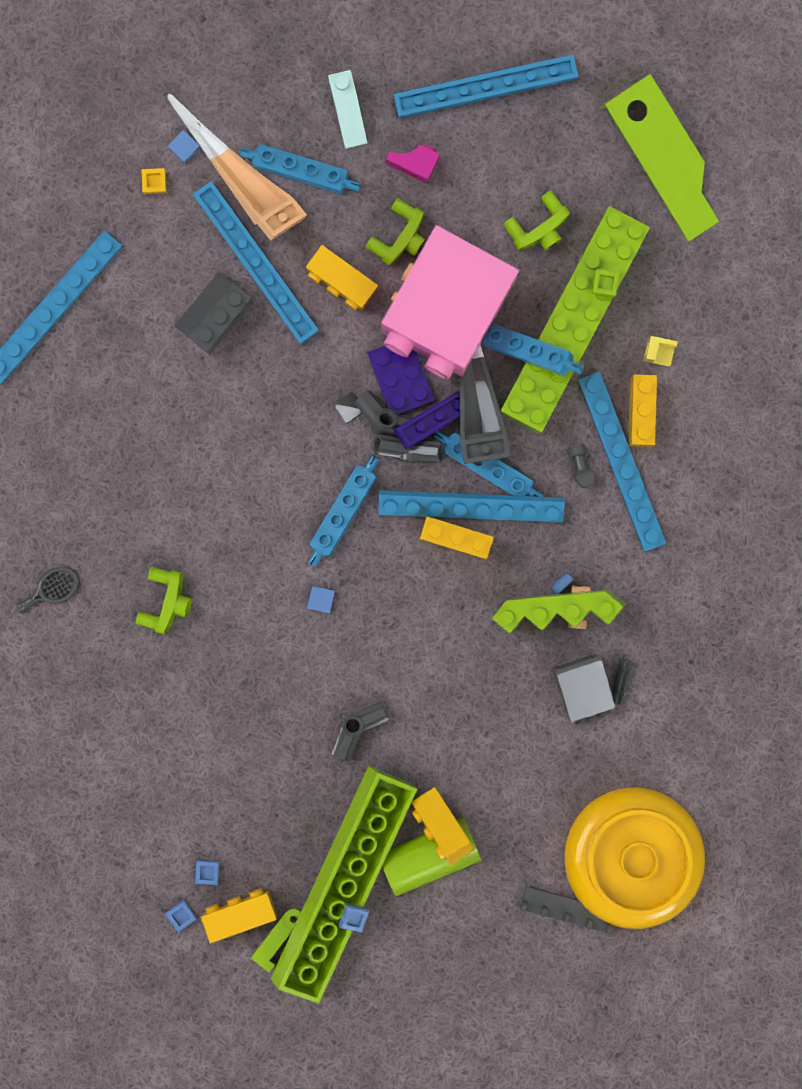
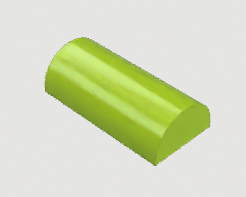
M464 817L456 821L471 842L474 851L451 866L446 859L443 861L440 859L435 851L438 845L434 840L430 842L425 834L390 848L382 867L395 896L404 894L482 861Z

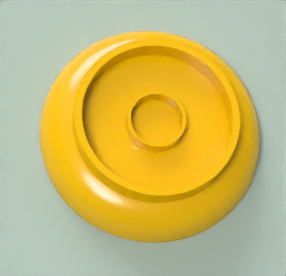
M647 788L617 789L593 800L575 819L565 845L566 875L577 899L597 918L621 928H650L661 925L676 917L695 897L704 874V844L695 821L686 809L674 799Z

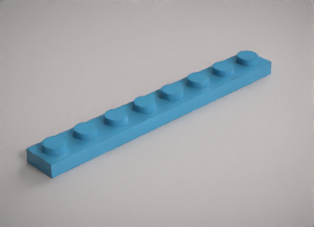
M568 55L394 94L398 118L401 119L577 80L578 72L574 55Z
M212 181L193 193L194 198L301 345L318 333V328Z
M105 230L0 348L1 385L121 250L123 246Z
M600 371L578 379L579 386L643 551L646 552L666 544Z
M379 490L378 515L563 522L565 498Z

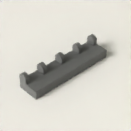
M529 886L525 887L520 910L584 926L588 929L606 932V934H612L613 925L597 918L579 900Z

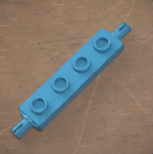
M259 144L255 151L243 147L240 150L239 156L251 159L255 169L337 194H341L345 188L358 192L361 185L359 182L348 179V170Z
M496 324L491 325L482 343L486 348L564 376L568 370L580 375L584 369L582 364L573 362V354L570 351Z
M437 431L433 438L445 444L446 455L511 495L544 496V494L532 488L533 479L500 459L464 464L460 434L455 432L449 437L443 432Z
M371 455L365 467L356 465L309 545L315 551L308 563L314 567L317 566L322 556L331 557L376 482L377 476L373 473V470L380 461L376 457Z

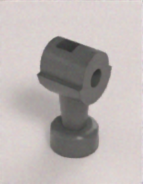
M582 444L567 449V453L570 458L574 457L577 470L574 481H577L580 487L588 488L594 483L595 472L587 467L583 457L586 449L585 445Z

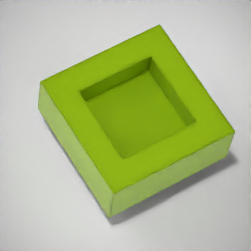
M596 269L591 294L615 298L619 273Z

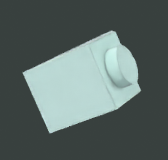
M351 70L328 75L345 149L368 144Z

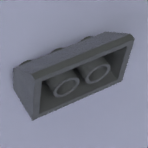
M217 273L175 324V327L211 355L253 304V300L234 283Z

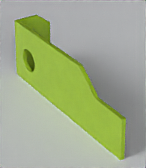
M651 74L640 79L600 106L601 110L606 108L688 242L719 222L702 194L705 162ZM638 100L645 104L647 113L643 120L633 121L629 118L627 108L632 101Z

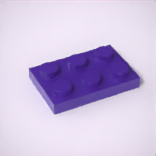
M385 346L367 352L388 409L400 415L435 401L415 351L412 350L407 358L394 353Z

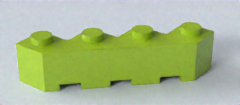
M609 589L516 597L506 600L492 619L508 633L513 632L525 617L543 631L557 614L576 628L590 611L609 625L625 607L626 603Z

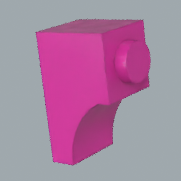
M418 145L417 149L409 153L400 154L390 151L386 158V165L428 184L439 161L440 154L432 146Z

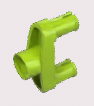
M552 190L541 197V200L552 214L551 218L531 232L525 233L514 217L503 224L514 240L513 244L518 251L527 249L537 243H540L544 250L548 251L551 245L554 243L557 245L562 240L556 230L567 220L571 213L566 206H562Z
M400 198L396 199L391 210L408 220V224L394 245L389 247L373 236L366 245L368 250L382 258V262L388 266H391L405 251L415 257L420 246H423L426 241L425 238L417 234L425 212L417 207L413 208Z
M151 567L148 580L165 584L168 589L161 614L156 616L140 611L136 618V624L154 629L156 633L165 635L175 615L187 617L192 598L181 595L183 587L182 572L175 570L170 572Z

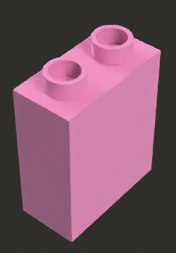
M436 225L381 322V333L387 336L383 343L384 346L406 358L412 350L428 358L424 367L445 380H449L453 372L463 377L514 285L519 270Z

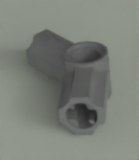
M371 390L363 393L354 403L372 424V431L376 435L397 436L394 429L414 418L398 415L392 410L386 409ZM381 421H385L388 425H384Z
M377 435L373 445L375 455L394 457L399 461L442 463L445 456L444 443L420 441L406 450L398 437Z
M381 702L348 715L344 719L331 755L350 762L360 734L389 720ZM356 719L360 724L359 729L350 731L346 725L347 721Z

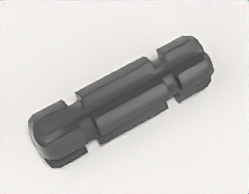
M621 659L618 668H620V671H617L613 688L615 692L612 693L615 704L623 705L624 692L627 691L630 678L629 671L632 670L633 666L632 661Z

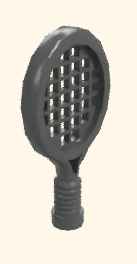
M57 567L49 570L40 579L36 594L15 604L18 611L23 613L39 601L58 604L69 600L78 590L80 582L78 574L73 569L67 567Z

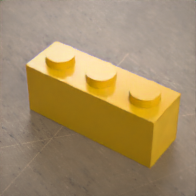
M321 245L306 266V270L309 272L307 276L317 284L320 281L328 286L326 290L335 297L341 295L346 299L345 304L355 311L357 308L363 311L379 289L376 283L323 245Z
M633 375L630 377L628 446L652 447L655 445L657 375Z
M426 517L420 540L485 560L488 557L494 538L431 517Z
M435 787L411 802L415 809L412 811L413 816L418 824L423 822L426 826L423 831L430 842L434 840L438 845L435 851L442 861L446 859L451 866L474 851L471 842Z
M262 888L249 892L250 896L244 899L236 896L227 900V905L219 907L218 904H214L205 908L206 912L202 914L201 919L209 942L213 943L277 920L278 915L269 890L263 891Z

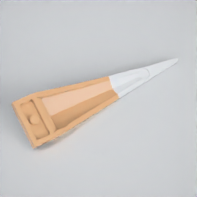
M168 94V100L252 222L258 225L270 240L275 239L305 219L307 214L292 196L244 161L208 130L172 94Z

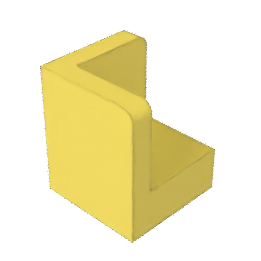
M650 336L647 341L644 361L671 366L674 349L677 347L678 341Z

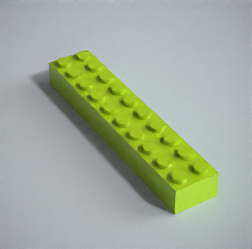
M611 206L608 207L538 340L570 351L573 354V362L579 363L613 297L591 294L595 270L600 269L619 273L618 289L650 229L649 226ZM525 363L500 411L501 415L540 435L574 372L568 370L564 376Z
M368 766L271 976V980L277 989L316 1003L320 1002L352 933V930L343 929L339 926L343 910L346 907V903L364 907L417 791V788L408 781Z

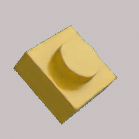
M165 168L141 169L143 194L167 193Z

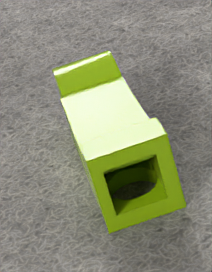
M294 907L284 913L273 930L269 932L260 944V947L251 956V959L266 971L270 972L275 966L276 962L271 958L293 931L301 909ZM291 916H295V917L297 918V920L294 921V920H293L292 918H290V917H291Z

